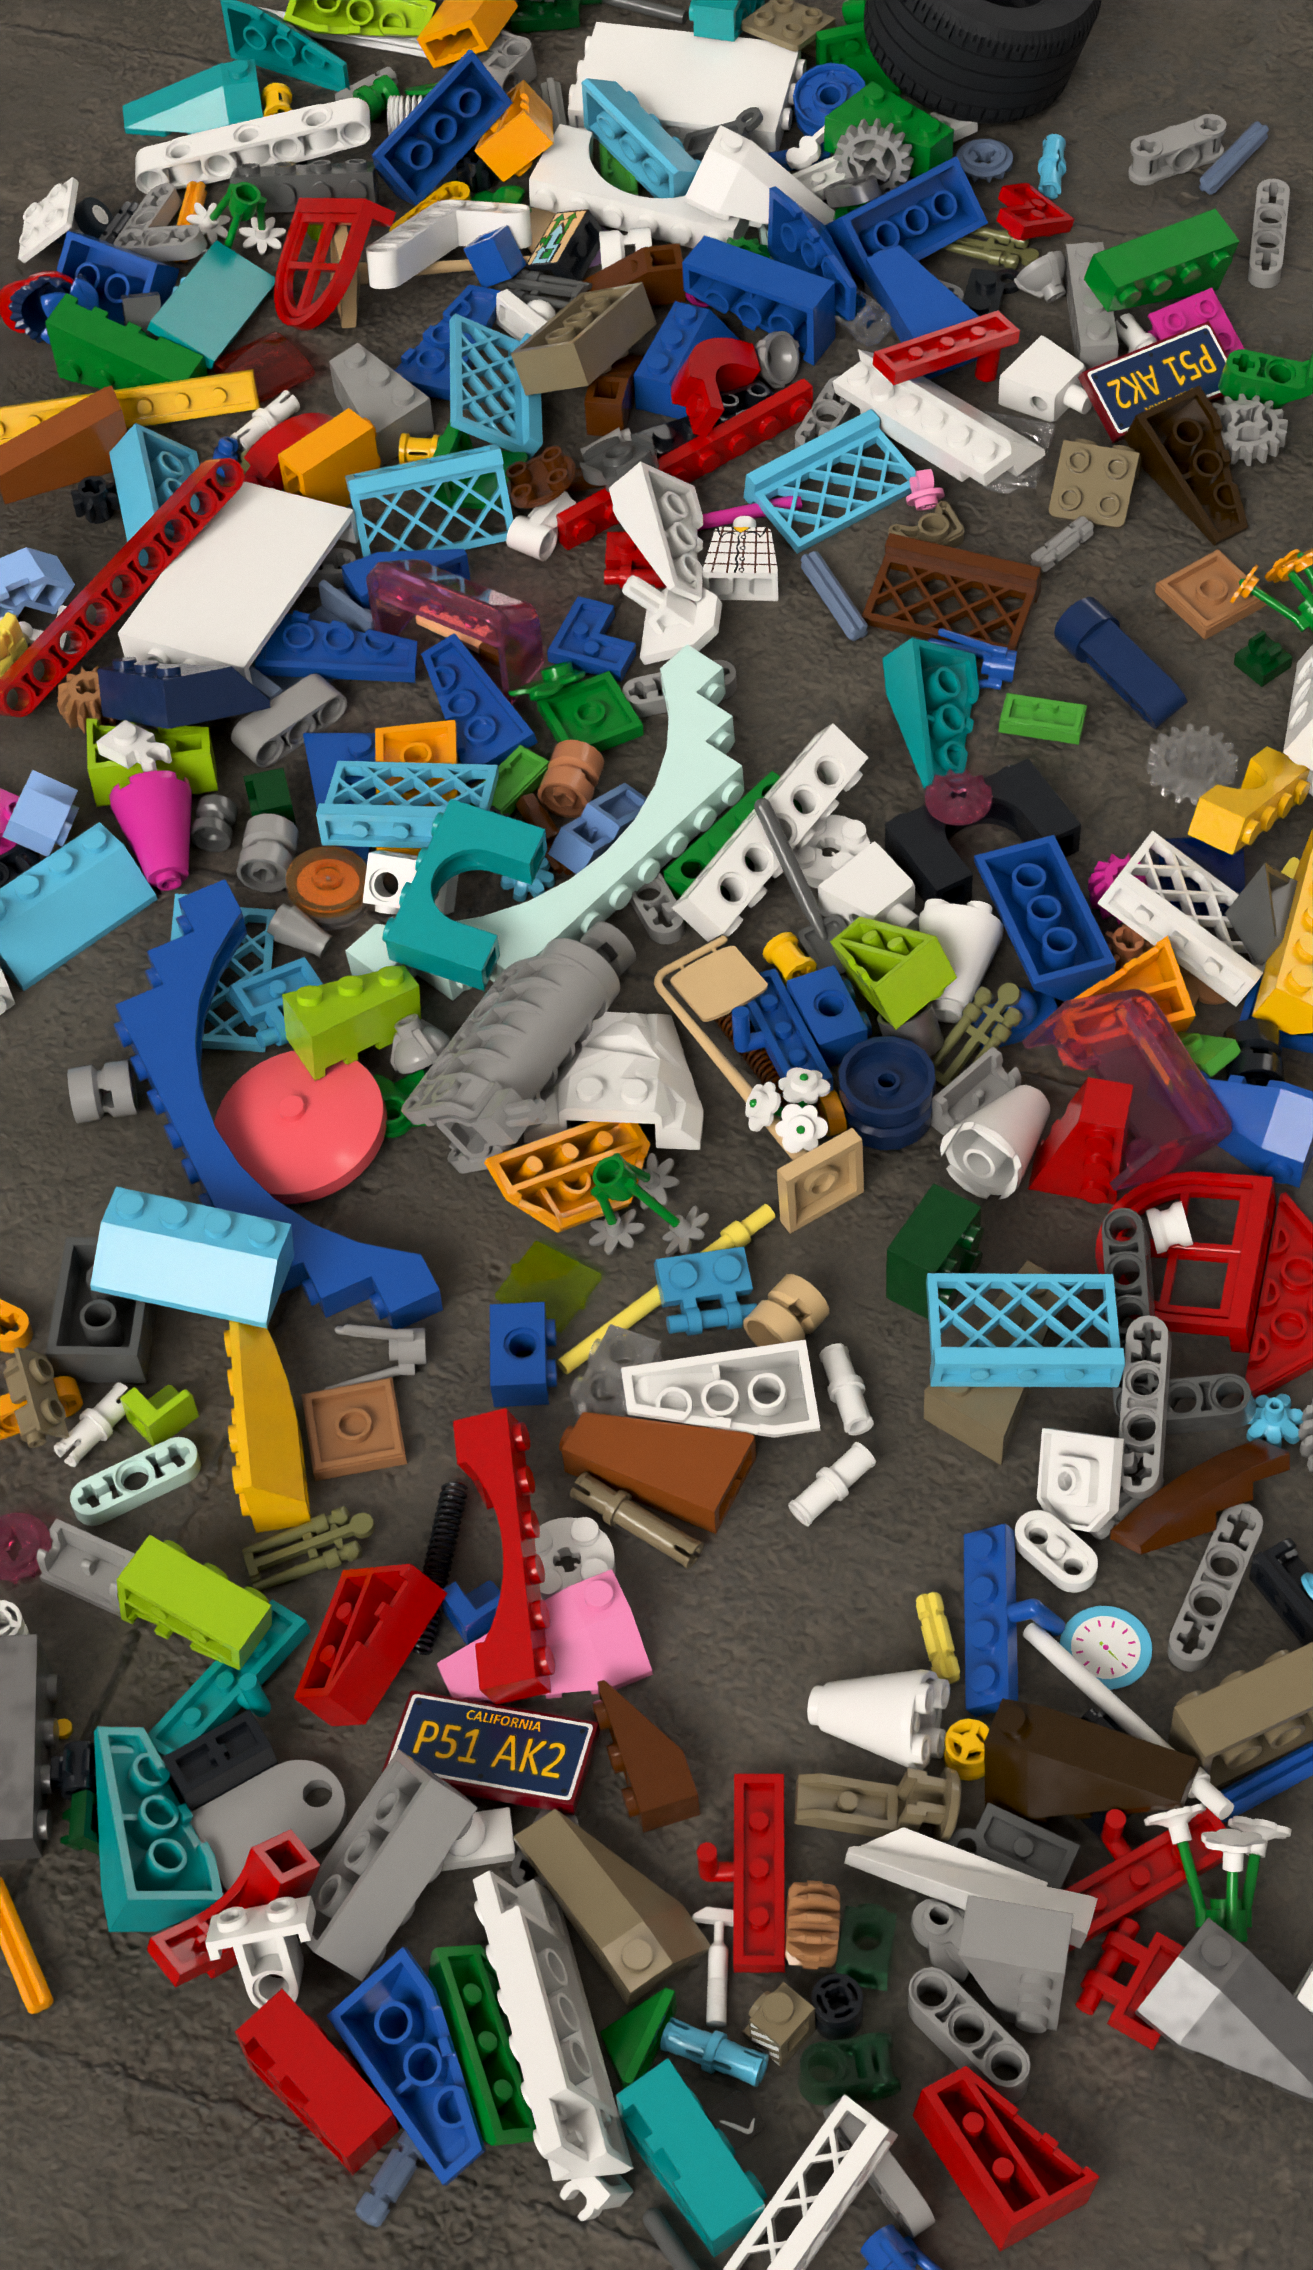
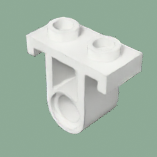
M311 1896L296 1899L293 1897H281L271 1901L269 1904L247 1909L231 1907L211 1917L205 1941L210 1960L221 1959L223 1949L233 1947L247 1994L251 2002L259 2009L281 1988L296 2002L304 1968L303 1955L296 1934L299 1935L300 1942L311 1941L316 1916ZM269 1974H276L283 1978H274L269 1976Z

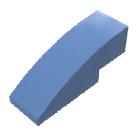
M623 783L590 801L579 818L561 827L548 854L575 874L579 873L609 849L635 820L647 798L628 784Z

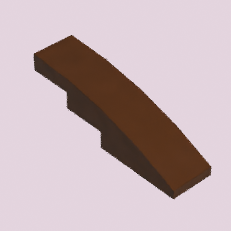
M1259 1438L1222 1452L1181 1474L1144 1500L1110 1530V1539L1142 1555L1216 1530L1217 1511L1253 1500V1482L1290 1470V1452Z

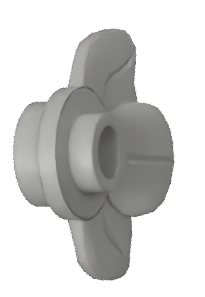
M935 1898L926 1899L915 1907L911 1916V1928L914 1936L921 1945L928 1948L930 1961L935 1968L942 1969L954 1980L964 1982L969 1970L958 1956L965 1910ZM930 1918H936L942 1921L944 1925L935 1924Z

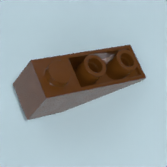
M680 243L643 247L582 280L592 284L591 290L586 292L643 282L650 306L668 305L675 301L686 302Z
M628 354L616 360L611 365L612 369L609 372L601 374L588 386L584 400L587 435L605 436L618 427L620 430L627 428L635 399L633 375L644 356Z
M605 1680L598 1681L599 1700L592 1702L596 1721L599 1723L600 1731L609 1729L613 1741L612 1744L606 1745L614 1774L623 1772L628 1786L621 1789L628 1817L638 1816L644 1833L699 1816L698 1792L683 1750Z

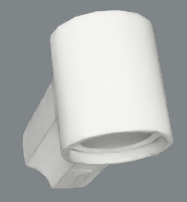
M564 491L559 497L549 503L535 507L527 517L523 515L517 516L509 527L506 539L507 546L540 561H546L553 553L557 543L558 528L556 515L575 505L576 502L572 500L568 492Z

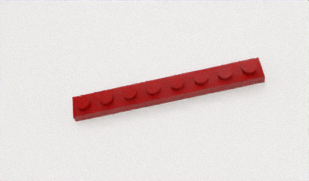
M804 378L712 428L707 437L698 436L658 458V470L686 483H691L701 476L714 471L719 466L737 456L743 455L753 447L768 439H772L780 432L802 422L813 405V386ZM606 488L556 515L559 543L567 551L589 541L592 537L613 525L620 523L613 512L610 492L606 491Z

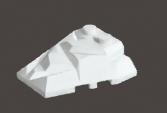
M605 1012L599 1019L592 1020L591 1033L586 1040L575 1044V1054L567 1065L557 1068L558 1077L551 1088L540 1092V1098L547 1104L543 1109V1112L548 1116L546 1121L540 1124L529 1125L524 1131V1142L531 1143L570 1129L572 1120L655 1124L656 1148L700 1150L704 1110L699 1100L672 1016L667 1014Z

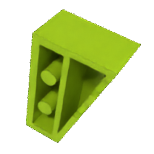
M86 718L88 774L96 807L110 805L109 795L113 787L119 783L121 790L130 784L129 777L143 773V770L139 763L127 769L100 755L96 741L116 726H103L99 724V719ZM185 725L171 729L158 727V730L145 729L154 734L156 742L164 743L170 748L172 762L168 764L162 760H156L157 771L176 772L177 779L182 781L186 777L189 780L192 794L218 791L217 768L209 727Z
M860 916L830 941L851 983L895 1030L928 1002L939 998L944 993L945 988L957 978L937 937Z
M404 965L386 966L376 972L359 976H345L338 981L318 986H303L297 991L282 994L286 1038L314 1081L326 1076L325 1068L342 1060L347 1065L357 1061L358 1052L375 1045L380 1050L392 1044L394 1034L397 1032L394 1025L402 1018L417 1014L419 1019H421L419 984Z

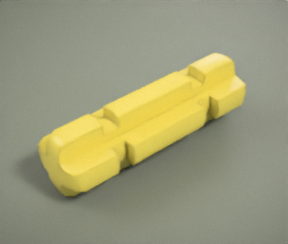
M937 1592L921 1594L916 1598V1609L918 1618L922 1623L921 1630L928 1658L932 1664L931 1670L937 1674L939 1679H947L949 1684L956 1683L960 1679V1668L957 1657L954 1655L955 1648L947 1617L944 1615L945 1609L942 1597Z

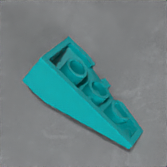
M220 0L231 58L237 60L255 59L256 66L337 92L344 88L350 90L347 63L293 25L284 22L277 14L237 0Z
M911 638L882 658L886 695L923 788L950 794L961 789L968 756L965 742L967 734L972 732L974 720L970 718L972 704L978 701L979 695L976 657L973 653Z

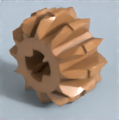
M81 666L80 674H67L66 682L58 685L57 706L59 713L62 714L63 719L66 720L71 729L79 727L84 734L87 733L86 718L99 719L100 725L109 724L116 726V719L103 717L97 672L99 666H96L92 671H86Z
M807 1880V1882H794L788 1889L785 1958L789 1965L800 1966L802 1969L818 1970V1968H831L837 1961L840 1893L835 1885L823 1884L822 1881Z

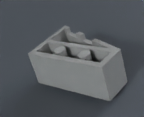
M968 1895L958 1956L1005 2022L1015 2023L1017 2028L1030 2033H1043L1046 2029L1057 2031L1073 1913Z

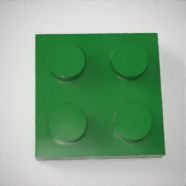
M610 671L565 687L553 696L536 701L537 710L557 743L565 740H578L586 742L595 747L599 752L644 735L642 722Z

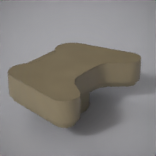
M940 501L935 506V513L922 516L916 526L893 524L888 529V536L889 533L949 547L959 546L964 541V527L950 504L946 501Z

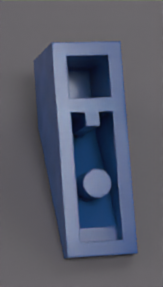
M464 549L376 552L341 566L345 592L360 607L370 609L377 619L471 581L468 557Z

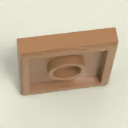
M1219 549L1157 582L1155 593L1204 640L1267 606V604L1251 593L1246 599L1239 595L1233 604L1229 602L1240 587L1239 580L1245 579L1247 575Z
M392 1377L302 1394L315 1481L407 1464Z

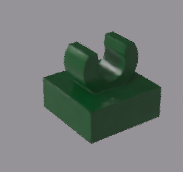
M1262 630L1249 639L1246 647L1235 653L1234 665L1263 687L1290 669L1293 657L1282 649L1281 644L1275 643Z
M89 1790L72 1794L71 1808L62 1814V1819L70 1823L69 1835L61 1837L60 1843L76 1851L86 1849L99 1855L97 1794Z

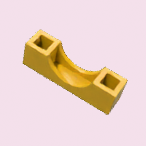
M1268 746L1250 759L1240 789L1217 784L1199 798L1188 835L1234 855L1246 844L1252 845L1262 831L1268 832L1278 818H1285L1293 806L1303 803L1311 785L1310 782L1306 781L1310 769L1304 765L1295 764L1288 755Z

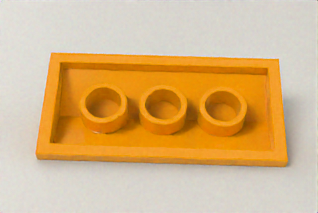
M456 720L375 728V761L457 764ZM391 777L384 782L391 787L404 780V778ZM431 778L424 783L431 788L443 782L444 779ZM413 788L400 796L407 801L421 792ZM453 789L441 797L448 802L450 799L458 796V791ZM389 801V802H387V803H385V804H383V805H396V804H394L392 801ZM429 802V803H427V804L424 805V806H436V805H435L434 803H432V802ZM376 847V851L385 850L418 856L421 848Z

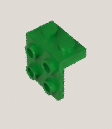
M864 21L816 32V66L827 63L844 64L856 70L865 81V85L874 81L897 96L902 93L886 76L872 55L865 36Z
M449 421L444 434L440 435L438 439L437 449L433 457L473 449L469 434L451 427ZM501 451L506 484L509 481L506 476L507 468L518 461H529L528 455L525 452ZM495 472L480 475L471 489L489 500L498 487ZM471 477L459 479V481L467 485ZM452 481L441 484L434 497L447 506L452 507L463 491V488ZM468 493L459 508L483 509L486 504ZM499 495L494 504L502 509Z

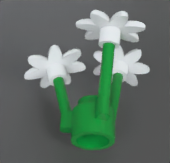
M240 182L236 185L233 183L229 184L227 193L219 204L211 203L207 211L200 203L196 202L194 209L197 215H188L186 217L189 223L197 225L203 235H207L211 245L217 240L218 235L226 239L224 245L230 249L232 248L240 222L251 218L253 228L243 227L239 229L241 235L248 237L243 242V248L248 249L257 245L260 255L265 254L267 244L274 249H281V243L276 238L286 234L284 228H273L275 225L274 217H270L265 221L264 209L267 199L261 196L259 189L255 185L248 182ZM227 206L233 217L229 231L222 225L227 224L230 221V217L221 215ZM205 249L202 254L204 255L208 249Z

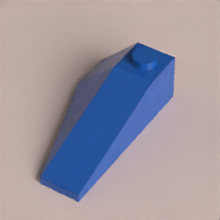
M776 186L769 188L768 252L770 256L778 262L835 281V310L848 321L854 320L857 286L826 226Z
M1153 1064L1150 1070L1147 1094L1149 1098L1254 1172L1263 1176L1273 1177L1276 1183H1286L1300 1188L1313 1158L1312 1091L1275 1080H1269L1267 1087L1246 1084L1245 1077L1230 1075L1228 1081L1210 1079L1201 1070Z
M402 1947L335 2007L327 2017L442 2185L447 2186L486 2151L436 1988L406 1947Z

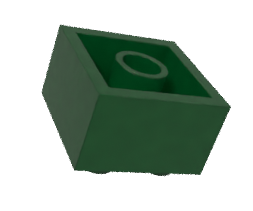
M933 1183L887 1248L886 1298L928 1319L927 1273H975L982 1260L983 1253L979 1251V1243L984 1233V1228L980 1226L981 1206ZM938 1288V1299L950 1308L955 1302L959 1291L957 1289Z

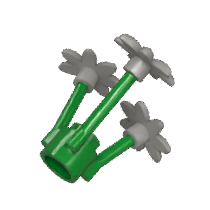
M615 1153L613 1156L601 1160L593 1171L592 1179L596 1186L591 1189V1194L598 1200L605 1220H594L590 1223L591 1227L599 1233L590 1238L589 1244L591 1246H600L605 1243L604 1251L607 1255L613 1254L618 1242L628 1249L633 1248L634 1241L630 1235H637L645 1230L644 1224L633 1223L637 1216L635 1209H631L619 1217L618 1212L613 1211L609 1198L615 1201H626L635 1195L641 1200L640 1206L642 1209L651 1208L670 1224V1231L662 1237L664 1241L671 1242L665 1253L668 1256L673 1255L679 1249L682 1254L686 1255L691 1249V1239L702 1240L705 1233L700 1228L709 1220V1214L703 1213L699 1215V1208L695 1205L691 1208L685 1219L681 1215H673L663 1206L668 1203V1195L664 1188H673L680 1184L677 1178L668 1176L674 1166V1160L671 1158L659 1165L656 1155L650 1153L647 1158L646 1169H640L627 1162L619 1153Z

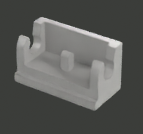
M992 1046L932 1098L931 1126L942 1135H945L952 1126L1015 1087L1020 1086L1021 1074L1018 1068H1013L1007 1074L1002 1067V1053Z
M56 1518L49 1529L50 1538L53 1539L49 1552L41 1548L37 1551V1562L42 1572L39 1576L40 1580L121 1617L116 1579L135 1553Z

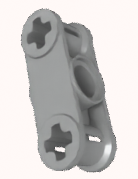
M1205 114L1185 123L1169 126L1164 130L1135 138L1131 142L1130 147L1133 163L1129 167V179L1138 185H1151L1159 180L1186 173L1191 169L1206 164L1215 163L1224 152L1221 138L1226 132L1227 123L1225 119L1215 114Z

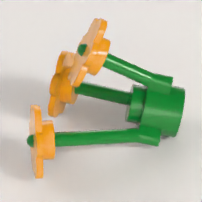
M1313 548L1304 553L1300 552L1299 549L1289 552L1284 558L1276 561L1273 568L1265 575V579L1268 582L1273 581L1277 583L1280 580L1282 582L1288 580L1293 582L1306 599L1297 608L1302 613L1300 616L1256 586L1260 580L1254 576L1259 567L1257 564L1245 579L1239 580L1240 587L1229 602L1233 604L1239 595L1246 599L1251 593L1292 621L1301 632H1304L1307 628L1313 632V593L1298 576V572L1304 570L1313 586Z

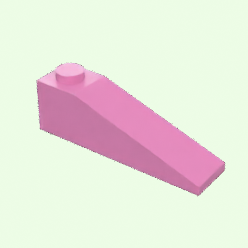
M612 1569L566 1587L544 1600L550 1616V1627L545 1629L546 1645L551 1648L555 1661V1673L550 1675L551 1693L543 1694L546 1696V1699L562 1698V1693L591 1691V1695L599 1694L597 1682L605 1680L617 1690L653 1675L631 1608ZM487 1634L437 1663L450 1697L494 1704L479 1690L475 1644L484 1642Z

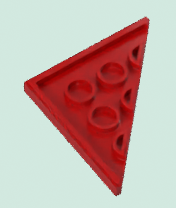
M1286 1192L1280 1194L1245 1376L1254 1399L1260 1395H1267L1313 1369V1224Z

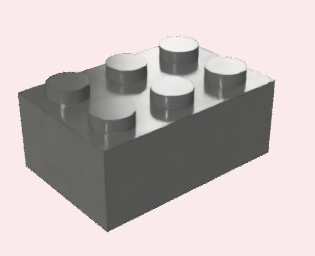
M66 1237L46 1356L54 1370V1377L69 1376L77 1382L147 1383L158 1305L92 1291L90 1284L98 1238Z

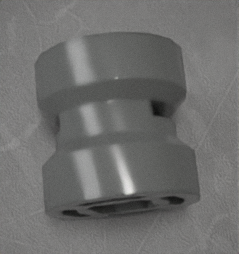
M213 794L202 797L198 802L196 809L197 819L193 823L190 833L192 842L198 848L209 852H222L228 849L233 836L231 827L235 825L238 816L237 805L231 799L221 795Z

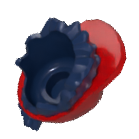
M48 270L34 273L26 279L5 285L0 291V315L4 323L11 330L25 333L31 340L41 343L43 341L41 333L46 328L45 321L47 316L42 308L40 297L54 292L70 294V288L75 278L73 279L59 271ZM79 274L76 277L88 282V278L86 275L83 276L82 274Z

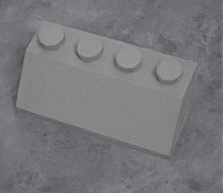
M398 1749L320 1866L316 1879L307 1896L312 1898L316 1916L311 1941H306L305 1943L315 1954L358 1980L363 1981L368 1972L376 1968L384 1958L386 1945L398 1927L404 1925L412 1916L415 1902L426 1885L434 1881L440 1874L444 1865V1858L455 1841L461 1839L468 1832L472 1824L473 1814L478 1807L461 1792Z

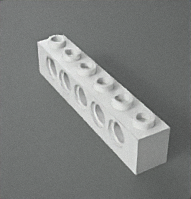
M833 723L813 737L763 797L771 803L792 850L795 847L798 850L801 849L816 832L812 828L818 818L823 821L836 809L839 802L835 798L842 789L847 792L859 781L863 775L859 769L869 758ZM817 770L825 776L826 784L818 778ZM793 799H796L801 804L803 813L795 808ZM755 809L752 810L672 906V909L707 942L720 935L729 937L742 923L743 918L739 914L746 906L752 908L766 894L768 890L763 885L771 876L775 879L784 872ZM745 856L754 863L755 872L747 867ZM720 885L729 891L730 901H727L722 896Z

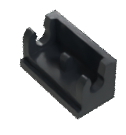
M1287 1538L1263 1553L1259 1552L1253 1556L1249 1579L1301 1644L1305 1646L1313 1642V1600L1306 1592L1301 1582V1576L1310 1571L1298 1557V1552L1294 1549L1297 1546L1291 1538Z
M250 1709L162 1757L176 1790L180 1792L184 1803L187 1804L191 1812L278 1764L270 1742Z

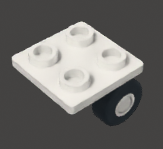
M73 177L64 184L59 183L55 185L47 197L39 203H32L24 212V225L19 239L20 250L18 259L26 263L54 241L64 245L67 231L99 239L113 219L111 212L104 203L94 197H87L75 206L79 182Z

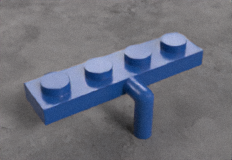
M776 968L759 972L768 983L767 990L746 1005L735 1007L732 1010L735 1050L739 1053H746L765 1048L780 1079L787 1077V1072L796 1067L817 1070L822 1073V1079L829 1082L830 1091H832L833 1076ZM750 1020L756 1032L750 1033Z
M1006 1523L964 1534L966 1710L975 1717L997 1712L1002 1698L1018 1701L1017 1622L1032 1619L1052 1636H1059L1065 1629L1064 1620L1038 1599L1031 1598L1016 1602L1015 1531Z

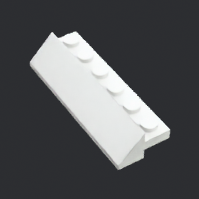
M858 349L860 362L832 381L835 393L857 406L861 414L870 409L880 418L879 428L884 434L961 482L971 477L986 487L1006 471L1015 476L1020 475L1045 456V451L1040 446L924 376L893 385L872 365L874 353Z
M489 1870L473 1879L478 1899L475 1901L474 1907L480 1922L485 1927L489 1942L486 1946V1955L497 1973L501 1988L497 1991V1998L510 2023L512 2035L509 2036V2045L513 2055L520 2062L524 2081L521 2083V2092L527 2105L532 2109L536 2129L533 2131L535 2145L540 2154L548 2160L553 2181L626 2173L632 2170L633 2166L563 1911L548 1889L534 1879L515 1888Z

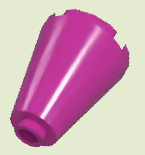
M148 771L129 777L130 784L121 790L119 783L113 787L109 795L111 809L147 882L151 886L163 891L176 889L181 886L182 882L189 875L192 789L189 780L184 777V781L177 779L176 772Z

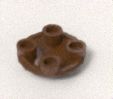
M552 446L545 449L540 456L534 457L527 462L518 461L511 464L506 470V476L509 480L507 482L510 504L518 508H535L559 497L571 485L576 474V465L571 457L564 455L560 447Z

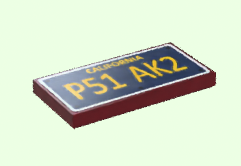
M1207 321L1085 370L1078 378L1112 443L1124 439L1137 414L1199 385L1211 403L1223 399L1225 396L1218 389V382L1228 355L1210 322Z
M411 1690L382 1773L397 1750L400 1749L463 1795L551 1811L556 1809L562 1813L575 1815L600 1734L599 1723Z

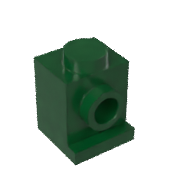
M284 768L243 776L252 817L263 813L276 814L287 818L296 826Z

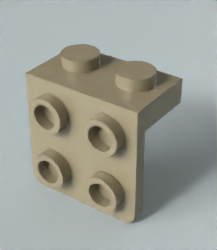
M770 0L743 19L741 29L790 51L796 52L801 50V52L816 58V32L835 28L836 18L822 13L820 9L807 7L794 0Z
M1086 439L1063 440L1048 508L1051 517L1074 521L1078 517L1084 516L1096 526L1114 529L1122 528L1126 522L1134 481L1139 479L1142 461L1140 453L1127 446L1114 445L1112 448L1098 446L1097 443Z

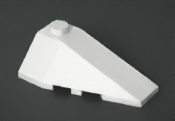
M721 125L711 141L683 201L715 218L728 221L729 217L733 216L749 220V226L761 228L762 224L768 225L769 188L776 186L824 225L833 221L835 213L833 209L829 208L826 203L757 144Z
M640 461L609 487L613 512L668 590L698 602L702 599L703 567L697 560V553L703 549V540L698 537V529L703 526V515L695 486Z
M806 1340L621 1367L628 1415L746 1432L773 1438L821 1431Z

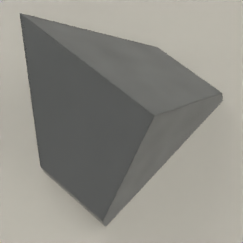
M1266 863L1262 865L1225 912L1229 922L1254 962L1262 966L1283 941L1298 882Z

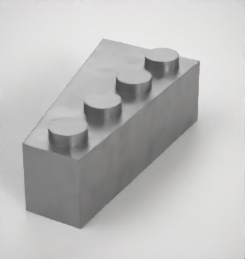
M37 1634L0 1636V1860L42 1858L44 1840H50L52 1835V1815L50 1809H46L47 1794L54 1793L55 1791L54 1781L50 1780V1749L57 1748L59 1742V1726L57 1719L53 1718L54 1703H60L62 1699V1680L59 1673L54 1674Z

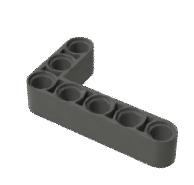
M1118 1208L1107 1214L1103 1220L1102 1243L1104 1272L1114 1276L1120 1348H1124L1125 1357L1126 1333L1128 1329L1121 1327L1124 1319L1131 1315L1155 1316L1151 1248L1147 1230L1137 1212L1129 1208ZM1122 1230H1136L1134 1237L1124 1242L1116 1240L1118 1233ZM1130 1271L1139 1273V1277L1132 1284H1119V1279L1125 1273ZM1151 1329L1147 1330L1146 1337L1138 1338V1340L1142 1342L1145 1348V1360L1154 1362L1151 1357V1344L1157 1340V1336L1154 1330ZM1143 1373L1134 1380L1133 1390L1139 1395H1150L1158 1388L1159 1379L1154 1374ZM1230 1373L1169 1379L1166 1435L1232 1429L1247 1425L1255 1416L1257 1407L1249 1384L1243 1377ZM1123 1374L1119 1387H1112L1114 1409L1119 1420ZM1239 1393L1244 1396L1242 1403L1235 1408L1230 1409L1221 1406V1402L1229 1394ZM1193 1398L1196 1400V1405L1191 1411L1186 1413L1174 1411V1407L1181 1399ZM1147 1418L1138 1419L1131 1425L1130 1434L1136 1437H1150L1155 1432V1422Z

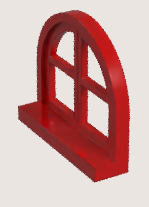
M299 198L281 252L275 277L274 303L279 319L284 324L301 331L311 330L324 322L338 306L352 281L370 226L392 227L396 212L365 198ZM309 224L323 225L312 262H297ZM336 225L351 226L340 262L324 263ZM295 271H308L298 306H296L293 296ZM321 272L335 273L325 291L311 305Z
M1177 1172L1151 1179L1125 1194L1110 1209L1108 1214L1118 1208H1129L1141 1216L1146 1210L1159 1204L1180 1199L1179 1201H1182L1187 1219L1191 1198L1240 1201L1232 1245L1193 1242V1245L1183 1247L1180 1244L1170 1246L1167 1252L1157 1254L1154 1239H1150L1151 1257L1168 1258L1160 1301L1154 1300L1155 1316L1165 1323L1170 1332L1229 1337L1231 1352L1250 1353L1277 1205L1273 1177L1212 1172ZM1102 1224L1097 1235L1095 1258L1099 1274H1105ZM1129 1229L1119 1232L1116 1240L1123 1242L1130 1240L1132 1237H1125ZM1179 1259L1228 1263L1220 1309L1170 1305ZM1122 1275L1119 1279V1284L1121 1285L1130 1284L1125 1275ZM1131 1315V1316H1128V1317H1130L1131 1319L1135 1320V1319H1137V1318H1139V1317H1141V1316H1140V1315Z

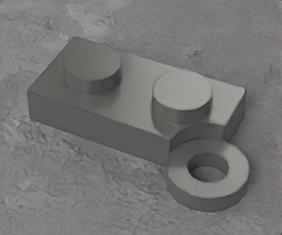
M750 107L741 112L735 121L721 124V126L751 140L748 132L753 131L762 123L763 114L759 108ZM720 125L687 133L683 142L685 151L694 160L698 159L702 162Z
M987 1803L976 1829H959L953 1833L947 1844L958 1848L960 1842L970 1840L977 1847L975 1855L1048 1882L1047 1887L1063 1890L1081 1851L1080 1845L990 1803Z

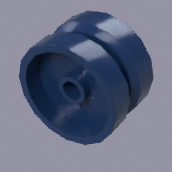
M895 1036L873 1037L858 1043L844 1056L838 1070V1096L844 1110L847 1130L853 1128L862 1138L863 1146L878 1150L901 1149L917 1142L931 1126L932 1098L935 1095L936 1079L934 1064L926 1051L910 1040Z

